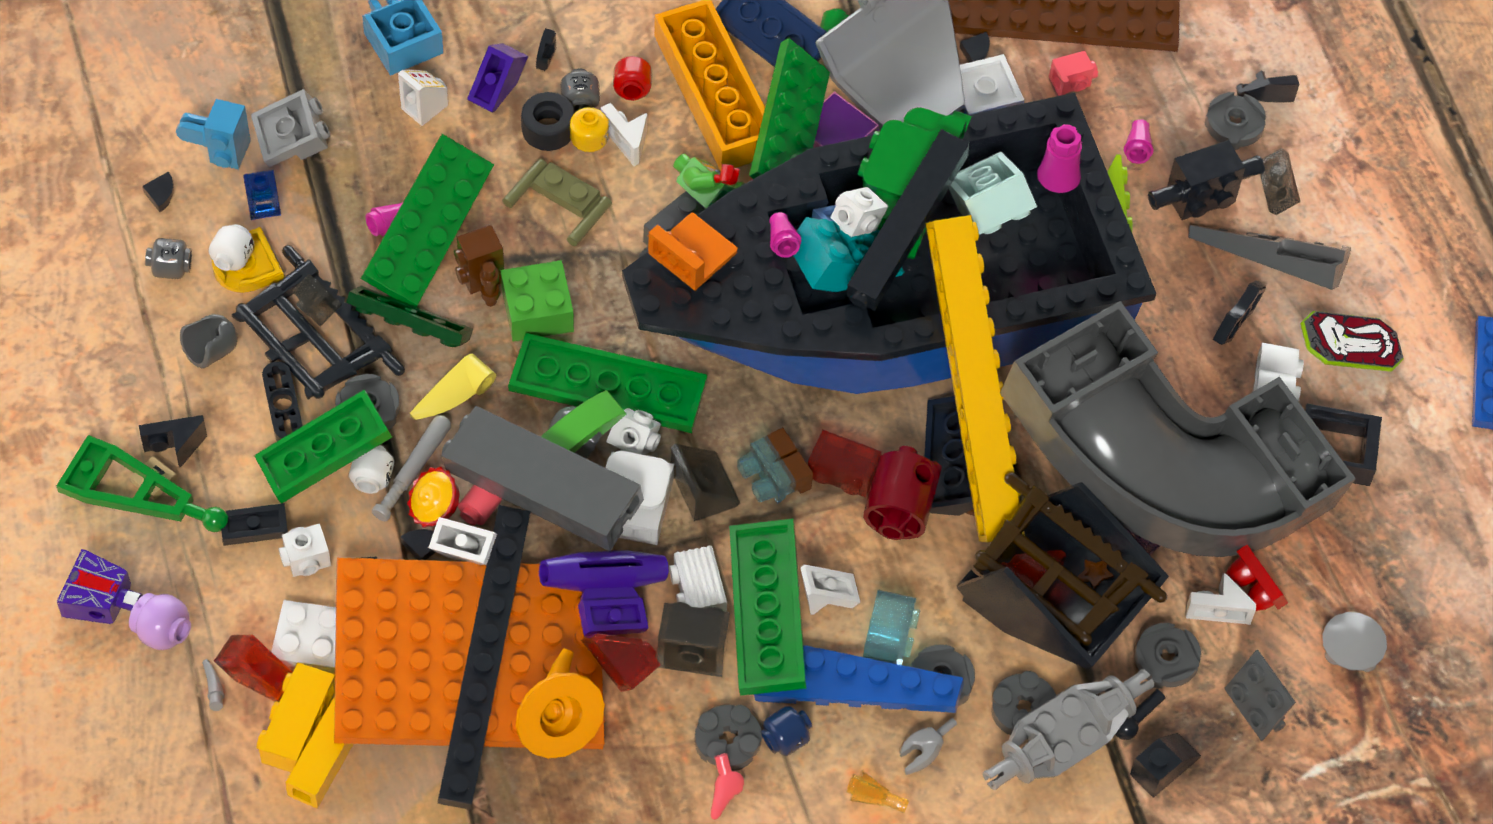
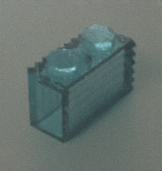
M883 590L877 591L864 647V658L902 665L904 656L910 658L914 638H910L908 635L910 628L917 629L920 610L914 609L915 597Z

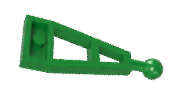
M90 435L86 437L56 485L59 493L86 504L180 522L187 515L202 521L203 526L210 532H220L228 524V515L222 508L210 507L205 509L192 504L193 497L190 493L119 447ZM113 460L144 478L143 483L133 498L95 491ZM157 486L161 491L176 499L177 502L175 506H170L148 500Z

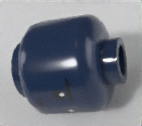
M785 706L764 720V729L761 731V734L773 754L779 752L783 756H788L809 743L810 733L808 729L813 726L803 710L797 712L793 707Z

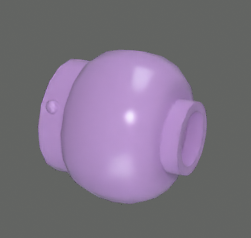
M144 594L134 604L129 617L131 631L137 633L142 643L156 650L171 649L177 644L182 643L187 638L191 629L189 612L186 605L181 600L168 594Z

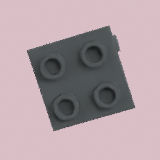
M1259 650L1252 654L1224 688L1261 741L1273 729L1275 732H1278L1286 726V723L1283 721L1285 715L1296 703Z

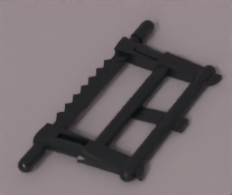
M290 245L284 246L282 253L296 269L277 284L272 282L269 287L248 303H239L236 306V313L232 314L235 320L246 322L270 348V350L265 352V356L271 362L280 359L281 362L290 368L291 373L305 387L304 393L308 400L311 397L316 399L322 398L326 390L357 375V370L380 358L383 359V363L396 376H401L405 372L402 363L392 354L390 345L379 335L375 337L373 334L374 328L366 326L367 321L358 318L359 312L352 311V305L344 303L345 297L337 295V289L330 288L331 282L322 280L313 263L309 259L304 262L301 255ZM309 284L363 341L364 345L342 358L287 298ZM276 305L301 333L280 342L257 316ZM309 341L332 365L315 378L290 353Z

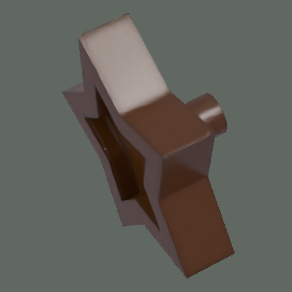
M1084 560L1085 570L1077 576L1083 582H1089L1094 589L1097 588L1101 581L1114 577L1107 570L1108 564L1103 560L1097 563Z

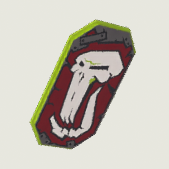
M1312 311L1300 323L1306 349L1325 365L1392 372L1404 359L1397 332L1379 318Z

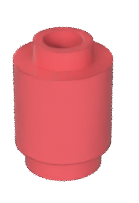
M473 485L458 504L460 516L470 525H484L501 503L502 498Z

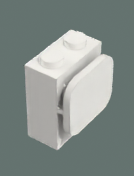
M626 451L611 452L606 468L640 484L644 498L631 521L627 520L624 524V531L619 538L657 545L674 480V464L668 463L661 458Z

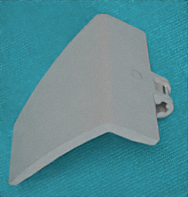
M858 0L861 8L816 41V46L826 69L830 71L829 76L832 81L859 109L879 124L881 129L889 120L904 122L906 113L913 108L922 107L946 116L952 115L954 110L959 112L965 107L961 69L949 0Z

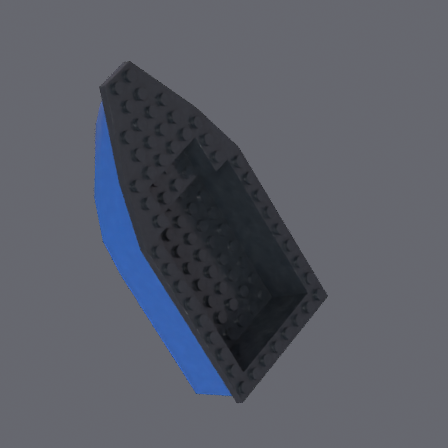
M1070 93L971 114L972 118L963 138L964 141L969 143V153L960 171L1002 152L1023 173L1037 205L1036 208L1030 210V214L1020 220L1011 219L1001 224L1002 227L993 233L980 234L978 241H975L977 254H981L984 262V272L981 273L983 286L987 287L989 293V304L986 305L988 318L991 317L994 323L995 335L991 338L993 350L996 349L999 354L1000 367L1012 365L1020 357L1119 301L1122 302L1135 320L1142 303L1155 300L1157 293L1076 94ZM1067 124L1076 127L1077 132L1081 135V180L1075 189L1065 193H1056L1041 185L1037 172L1044 158L1047 141L1054 128ZM872 136L808 149L732 190L697 215L738 248L737 254L697 290H693L649 255L648 252L622 270V278L639 330L676 336L696 347L794 384L860 394L913 387L952 378L927 229L915 258L907 257L902 265L904 273L901 276L895 277L875 311L869 307L863 309L850 301V297L847 296V290L832 292L812 289L794 256L780 257L770 247L769 219L773 214L778 212L785 213L797 231L806 217L812 218L813 209L836 205V200L842 193L863 188V177L859 176L858 172L863 159H869L873 149L869 148ZM949 189L932 215L930 222L963 216L959 212Z

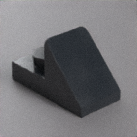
M203 415L139 425L144 452H162L168 448L175 447L179 467L184 465L207 437Z

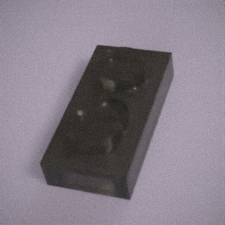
M1281 148L1263 158L1265 171L1260 176L1269 212L1278 215L1301 202L1289 153Z

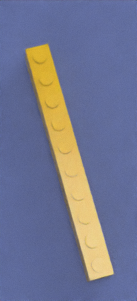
M971 215L932 221L926 223L978 538L979 542H992L1003 527L1004 519L1009 521L1020 506L1018 496L1021 495L1004 481L1006 473H1014L1013 464H1016V453L1014 447L1009 445L1008 432L1011 431V424L1008 414L1004 413L1002 403L1004 399L1000 394L1003 383L998 380L997 369L1000 368V358L996 349L993 350L991 337L995 335V328L992 318H988L986 305L989 304V293L987 287L983 286L981 273L984 272V262L981 254H977L975 242L979 238L976 222H972Z

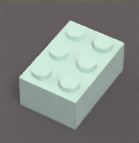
M1002 152L959 171L949 187L959 212L963 216L971 215L972 222L977 224L979 235L982 233H993L1002 227L1001 224L1011 219L1020 220L1030 214V210L1037 207L1023 173Z

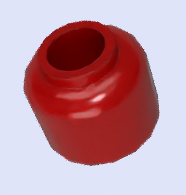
M636 56L620 59L613 71L614 91L618 96L631 101L645 97L650 92L652 86L650 64Z

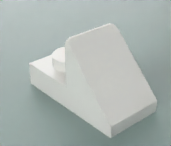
M611 103L601 107L600 110L609 121V137L633 166L638 165L647 133L648 114L645 113L628 122L624 113L617 111Z
M803 565L801 567L803 585L811 615H814L827 604L854 608L860 603L853 574L810 565Z
M1223 573L1218 594L1210 591L1190 593L1186 605V618L1251 624L1256 611V603L1227 574Z

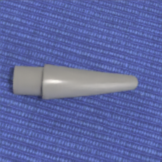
M206 659L202 664L208 683L209 707L213 711H219L223 708L224 691L209 660Z

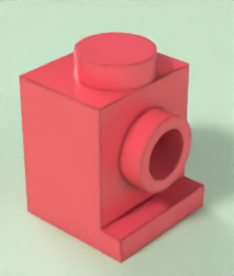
M1086 51L1052 59L1049 78L1058 96L1066 95L1072 91H1082L1091 86L1092 79L1098 77L1097 66L1094 61H1090Z

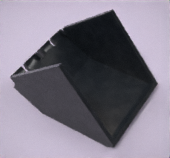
M1083 482L1047 495L1049 502L1053 505H1062L1064 513L1071 512L1074 521L1081 520L1084 529L1091 528L1093 536L1100 535L1103 544L1110 543L1113 551L1120 550L1123 560L1129 564L1132 562L1148 574L1147 580L1150 579L1157 586L1161 587L1169 578V575ZM1042 512L1024 530V535L1076 576L1085 570L1084 560L1094 563L1102 561ZM1014 543L998 560V562L1005 566L1004 568L993 572L976 569L982 575L980 577L970 570L957 585V589L963 595L962 601L1004 633L1086 669L1096 664L1151 599L1138 585L1117 605L1119 611L1112 613L1091 634V644L1084 646L1072 637L1018 579L1020 578L1033 588L1047 570ZM1109 565L1107 570L1114 575L1113 578L1101 581L1096 589L1089 582H1084L1101 596L1120 576ZM1058 578L1043 596L1076 624H1079L1093 608L1091 604Z

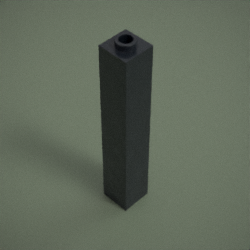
M941 129L847 284V296L850 297V301L863 309L867 307L874 311L877 309L925 229L926 223L931 219L966 161L969 153L968 142Z

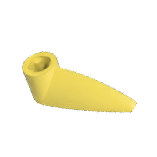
M468 354L430 390L410 412V416L415 420L435 416L460 405L475 394L481 395L491 387L496 379V373L474 354Z

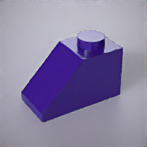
M504 43L489 45L467 100L490 112H495L518 83L528 56Z

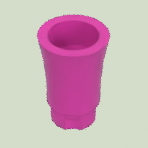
M1063 124L1060 127L1054 128L1047 141L1045 155L1038 168L1037 176L1041 185L1052 192H1069L1080 183L1082 144L1081 135L1077 132L1076 127Z

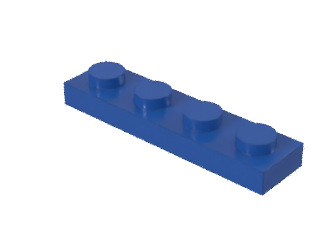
M1478 316L1475 329L1472 427L1493 429V318Z

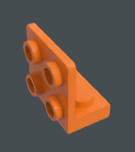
M690 213L670 231L666 232L658 224L649 231L648 254L693 290H697L737 254L738 248L694 213Z

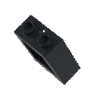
M1307 403L1305 411L1320 430L1362 437L1360 464L1348 461L1343 462L1356 478L1353 482L1354 484L1370 486L1377 468L1382 417Z

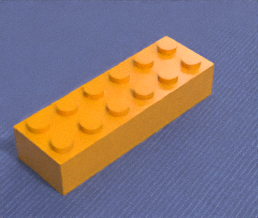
M701 0L655 14L654 37L720 171L722 164L732 165L736 168L752 163L765 106L712 1Z

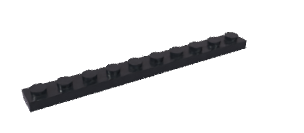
M502 505L498 506L493 530L497 536L485 569L437 804L471 810L531 511Z

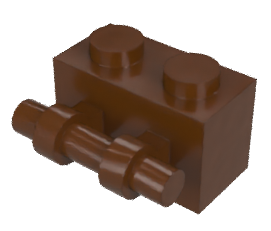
M488 225L457 236V250H454V256L458 267H455V272L461 285L466 284L470 294L481 291L485 304L492 307L496 305L500 296L498 285L501 284L500 270H504V253L492 225Z

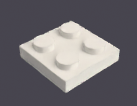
M1004 54L960 65L965 107L962 109L964 114L971 115L1024 103L1022 93Z
M283 600L270 655L271 664L295 668L298 662L329 673H335L336 607Z

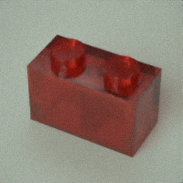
M822 429L808 460V466L813 472V480L816 482L830 484L841 488L847 494L860 495L866 498L871 488L882 451Z

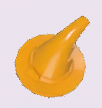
M564 648L561 651L547 677L538 682L525 695L517 710L516 730L521 743L532 754L548 759L566 757L582 749L595 736L603 721L605 704L601 691L588 677L573 672L569 673L574 655L569 649Z

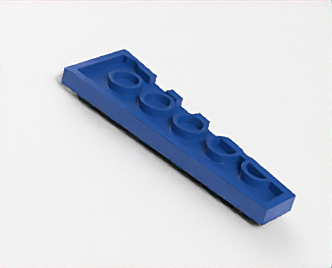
M804 645L807 689L754 694V698L758 702L796 704L797 701L815 702L816 705L829 706V703L848 704L849 707L860 708L861 705H879L882 709L899 710L903 708L914 711L956 713L964 680L962 677Z

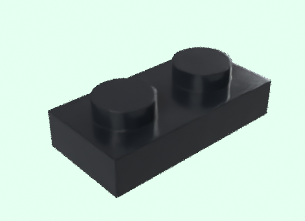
M285 504L227 510L225 512L228 515V524L221 529L223 546L281 539L282 534L288 533Z

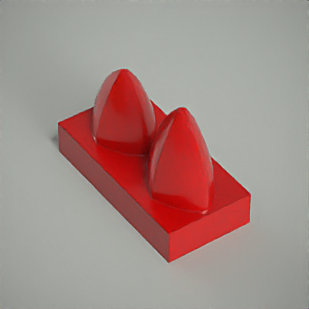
M1245 545L1236 551L1240 557L1230 565L1225 574L1239 587L1246 586L1257 580L1258 583L1247 594L1256 603V611L1266 610L1272 606L1279 610L1288 604L1285 596L1250 547Z

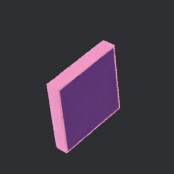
M833 92L823 102L814 148L872 136L875 131H879V124L836 92Z

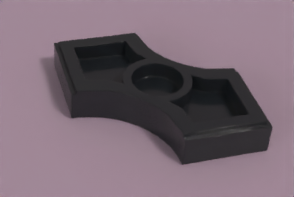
M1258 280L1249 283L1239 301L1226 314L1212 340L1220 345L1232 341L1241 325L1255 310L1266 290V285Z

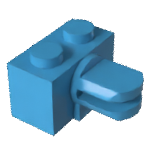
M220 99L215 100L208 118L184 113L176 128V134L182 141L207 147L210 163L222 168L230 167L239 170L251 142L245 105Z

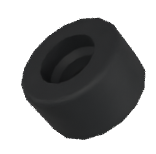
M552 92L539 93L529 98L523 105L521 112V130L524 139L529 145L544 151L558 150L566 146L571 141L570 119L575 113L572 103L566 97ZM552 118L558 122L552 125H544L538 121Z

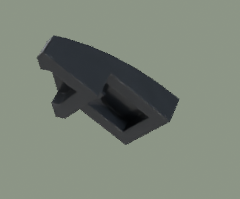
M1260 71L1256 74L1257 79L1249 84L1240 83L1236 86L1238 96L1244 97V94L1252 96L1257 101L1285 103L1295 101L1299 81L1297 75L1266 79L1264 71Z

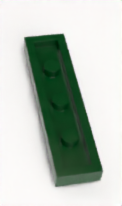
M359 286L349 291L346 303L356 306L355 309L360 313L367 315L374 313L384 317L383 320L388 324L396 326L405 325L412 328L411 331L425 337L429 335L440 339L441 344L448 347L461 346L468 342L472 335L473 329L364 286Z

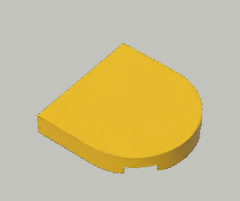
M261 227L249 231L255 247L242 269L224 271L216 267L212 260L214 276L224 288L239 293L252 292L271 285L272 282H279L284 278V273Z

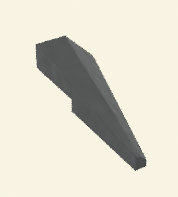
M1195 224L1190 225L1188 235L1191 239L1330 290L1339 286L1351 253V247L1342 246L1340 249L1324 246L1320 242L1309 243L1292 238L1251 232L1243 235L1228 232V229L1219 228L1217 230Z

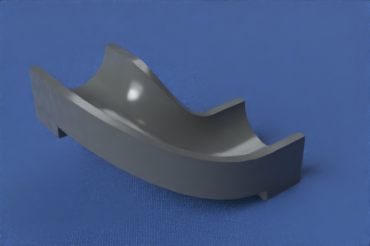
M1121 301L1015 360L1000 391L1001 396L1036 445L1071 486L1083 482L1124 528L1154 544L1177 552L1197 556L1226 557L1238 555L1236 551L1245 545H1248L1252 552L1263 549L1289 536L1335 508L1356 479L1280 376L1230 405L1223 415L1210 418L1193 411L1174 390L1154 362L1158 351Z

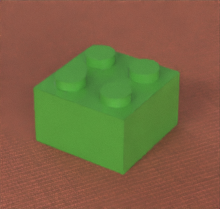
M562 260L500 270L501 291L512 342L523 340L525 333L545 337L574 332V312Z

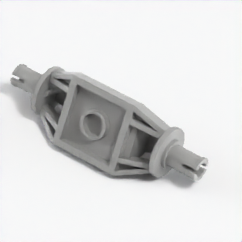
M1141 669L1123 683L1115 676L1109 675L1103 681L1070 686L1017 720L1009 740L1002 745L1005 759L983 772L985 780L998 775V777L987 783L988 786L996 790L1015 776L1027 784L1031 783L1034 779L1056 777L1109 743L1126 718H1130L1136 713L1134 699L1154 687L1153 679L1140 684L1150 674L1146 670ZM1105 691L1104 694H1101V695H1099V696L1096 695V694H1099V693ZM1027 739L1029 742L1020 749L1019 746Z

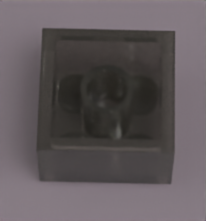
M683 602L664 603L658 635L657 668L722 677L728 646L730 612H724L717 607H707L705 609L691 607Z

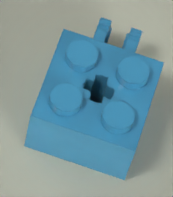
M378 0L368 1L372 12L362 15L364 34L390 76L444 54L442 31L422 0H386L388 5L384 7L380 5Z

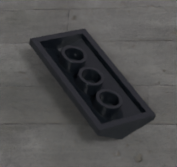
M955 396L928 400L924 457L939 463L942 467L930 513L960 516L974 508Z

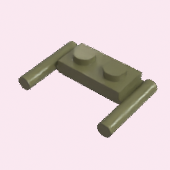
M541 158L532 165L502 200L505 206L512 208L531 187L536 192L580 218H584L567 237L568 243L572 246L578 245L612 205L608 197L600 196L599 190L551 162L547 164Z

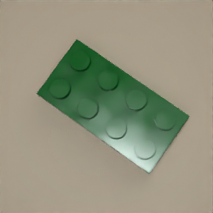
M364 389L254 456L276 498L280 503H284L391 439L392 435Z

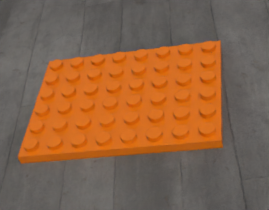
M337 557L334 743L449 746L486 565L463 561ZM520 563L484 747L526 748L521 743L516 730L517 710L525 695L538 682L547 677L552 665L564 648L574 653L569 673L573 672L588 677L600 689L603 697L601 635L584 636L578 609L582 592L542 586L539 579L540 564ZM604 715L597 733L582 749H603L605 744Z

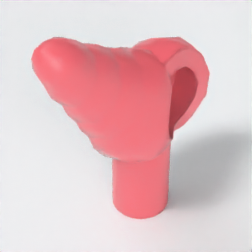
M727 753L714 757L719 773L714 785V798L711 807V818L714 820L721 816L730 800L742 792L744 787V778L740 773L731 770Z

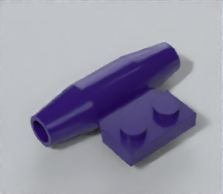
M630 550L577 552L542 560L539 566V579L542 586L582 592L578 609L584 636L644 633L649 627L643 598H640L634 588L663 582L667 579L669 573L668 561L664 555Z

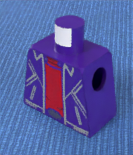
M81 549L58 597L57 604L61 617L112 624L115 622L121 608L131 611L134 604L143 594L130 590L131 582L129 574L125 569L87 550Z

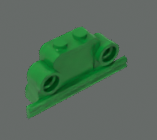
M917 107L906 113L904 122L889 120L882 126L880 132H874L869 146L870 149H873L869 159H863L858 175L863 177V188L868 187L888 206L877 230H881L941 129L963 140L972 116L955 110L952 115L945 116L926 108ZM926 227L908 255V258H915L927 229Z

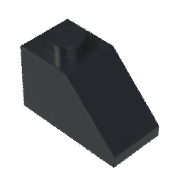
M1177 732L1158 738L1134 760L1130 775L1154 798L1199 760L1201 755Z

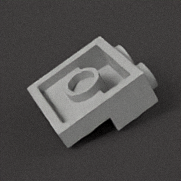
M302 89L251 114L263 160L269 167L295 155L303 160L328 148L326 139L330 137V132L325 122L320 121L319 115L323 114V108L316 97L312 98Z

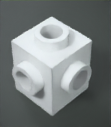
M868 187L842 193L836 200V207L830 218L850 237L869 234L876 231L888 206Z
M625 409L626 415L611 428L606 442L620 448V451L641 455L654 452L661 438V435L658 434L661 423L653 420V416L645 411Z
M320 523L306 528L296 527L288 533L282 534L284 547L278 548L283 566H290L293 577L312 575L320 569L331 566L329 550Z

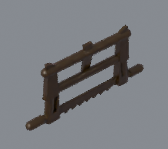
M1013 472L1005 474L1004 481L1020 495L1026 497L1009 521L1004 519L1003 527L985 551L979 550L976 552L975 559L977 563L973 565L974 568L980 571L989 570L990 572L1004 568L1005 566L998 562V560L1014 543L1047 570L1033 588L1020 578L1018 579L1072 637L1084 646L1091 644V634L1112 613L1119 611L1117 605L1138 585L1141 587V590L1155 601L1163 603L1167 600V593L1150 579L1147 580L1148 574L1132 562L1129 564L1123 560L1120 550L1113 551L1110 543L1103 544L1100 535L1093 536L1091 528L1084 529L1081 520L1074 521L1071 512L1064 513L1062 505L1055 506L1049 502V497L1037 486L1034 485L1030 488L1029 484ZM1040 512L1120 574L1103 596L1022 534ZM1057 578L1093 606L1079 624H1076L1043 597Z

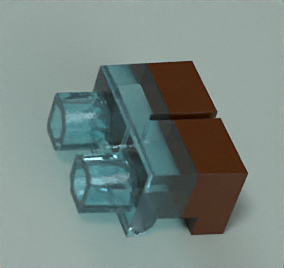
M783 427L751 443L750 452L737 461V468L743 478L746 479L757 473L761 477L760 480L752 483V491L758 502L774 498L778 504L786 498V495L799 491L801 494L812 489L813 472L800 452H797L796 446Z

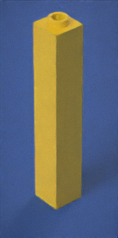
M335 696L286 780L287 796L317 809L354 745L334 743Z

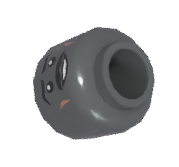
M574 69L562 78L560 84L561 95L572 103L575 112L582 108H596L600 102L599 81L593 73L585 69Z
M158 238L155 240L153 248L146 249L145 265L151 266L154 277L181 279L185 272L190 273L192 249L187 248L185 241Z

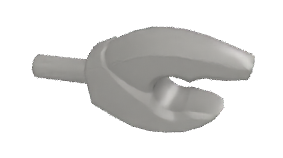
M953 718L937 731L932 727L923 728L914 732L906 739L900 749V757H904L914 749L922 752L920 756L916 757L905 768L906 775L926 768L935 760L944 743L942 736L957 725Z

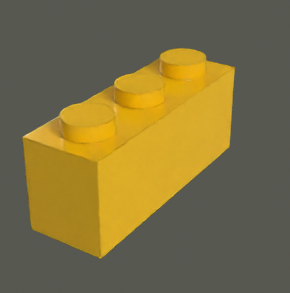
M298 662L293 673L289 672L286 675L282 686V691L284 692L280 702H274L270 711L269 719L271 722L267 731H261L256 748L259 749L261 763L288 772L293 770L335 695V674Z

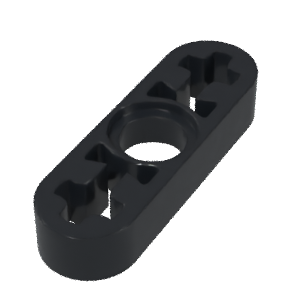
M272 362L265 366L262 377L275 439L279 441L287 436L283 420H290L292 432L302 427V421L290 368L283 362ZM273 375H280L282 388L276 389ZM284 398L292 402L291 406L285 410H279L274 407L275 402L279 399Z

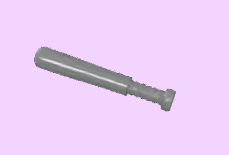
M438 415L432 420L393 480L392 488L386 494L381 504H376L373 507L372 513L377 519L381 521H388L390 519V511L394 504L400 498L403 491L410 487L450 430L451 422L448 418Z

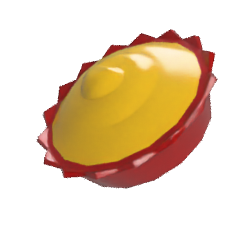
M441 466L437 469L430 467L427 472H421L420 477L413 481V488L408 492L410 497L407 502L410 508L409 516L414 518V523L421 524L422 527H433L437 524L439 517L449 519L455 513L459 504L460 493L455 483V478L451 476L449 470H444Z

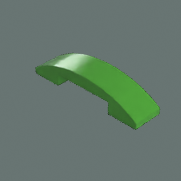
M605 390L573 409L541 437L575 453L598 432L602 435L605 434L626 415V412L611 394Z

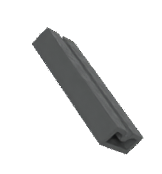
M475 406L469 415L467 414L463 417L458 432L452 440L450 439L445 443L441 453L445 469L449 470L451 474L518 507L531 511V513L608 551H611L623 533V526L626 521H631L644 501L640 484L478 406Z

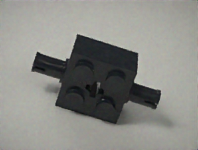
M1227 140L1174 158L1167 187L1150 191L1148 200L1153 210L1173 204L1181 220L1191 217L1198 218L1208 211L1231 206L1236 202L1242 180L1258 174H1264L1265 165L1259 155L1241 161L1232 144Z

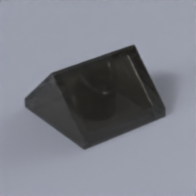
M674 444L671 447L670 463L674 464V479L694 522L735 508L740 504L715 451Z

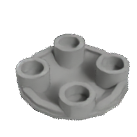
M1345 612L1334 616L1326 624L1322 634L1326 660L1333 665H1339L1349 670L1373 671L1383 659L1387 649L1386 635L1381 626L1371 617L1357 612Z

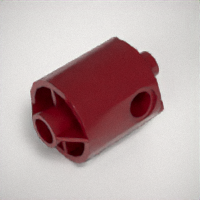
M900 446L898 451H890L881 455L864 510L863 518L866 524L885 538L891 540L914 539L923 535L942 469L941 465L919 455L917 450L911 446Z

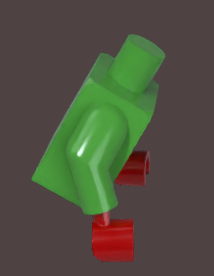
M681 154L673 164V167L680 172L676 182L706 209L727 193L745 184L744 182H737L740 169L734 168L732 165L722 164L720 171L711 163L696 157L691 159L686 154Z

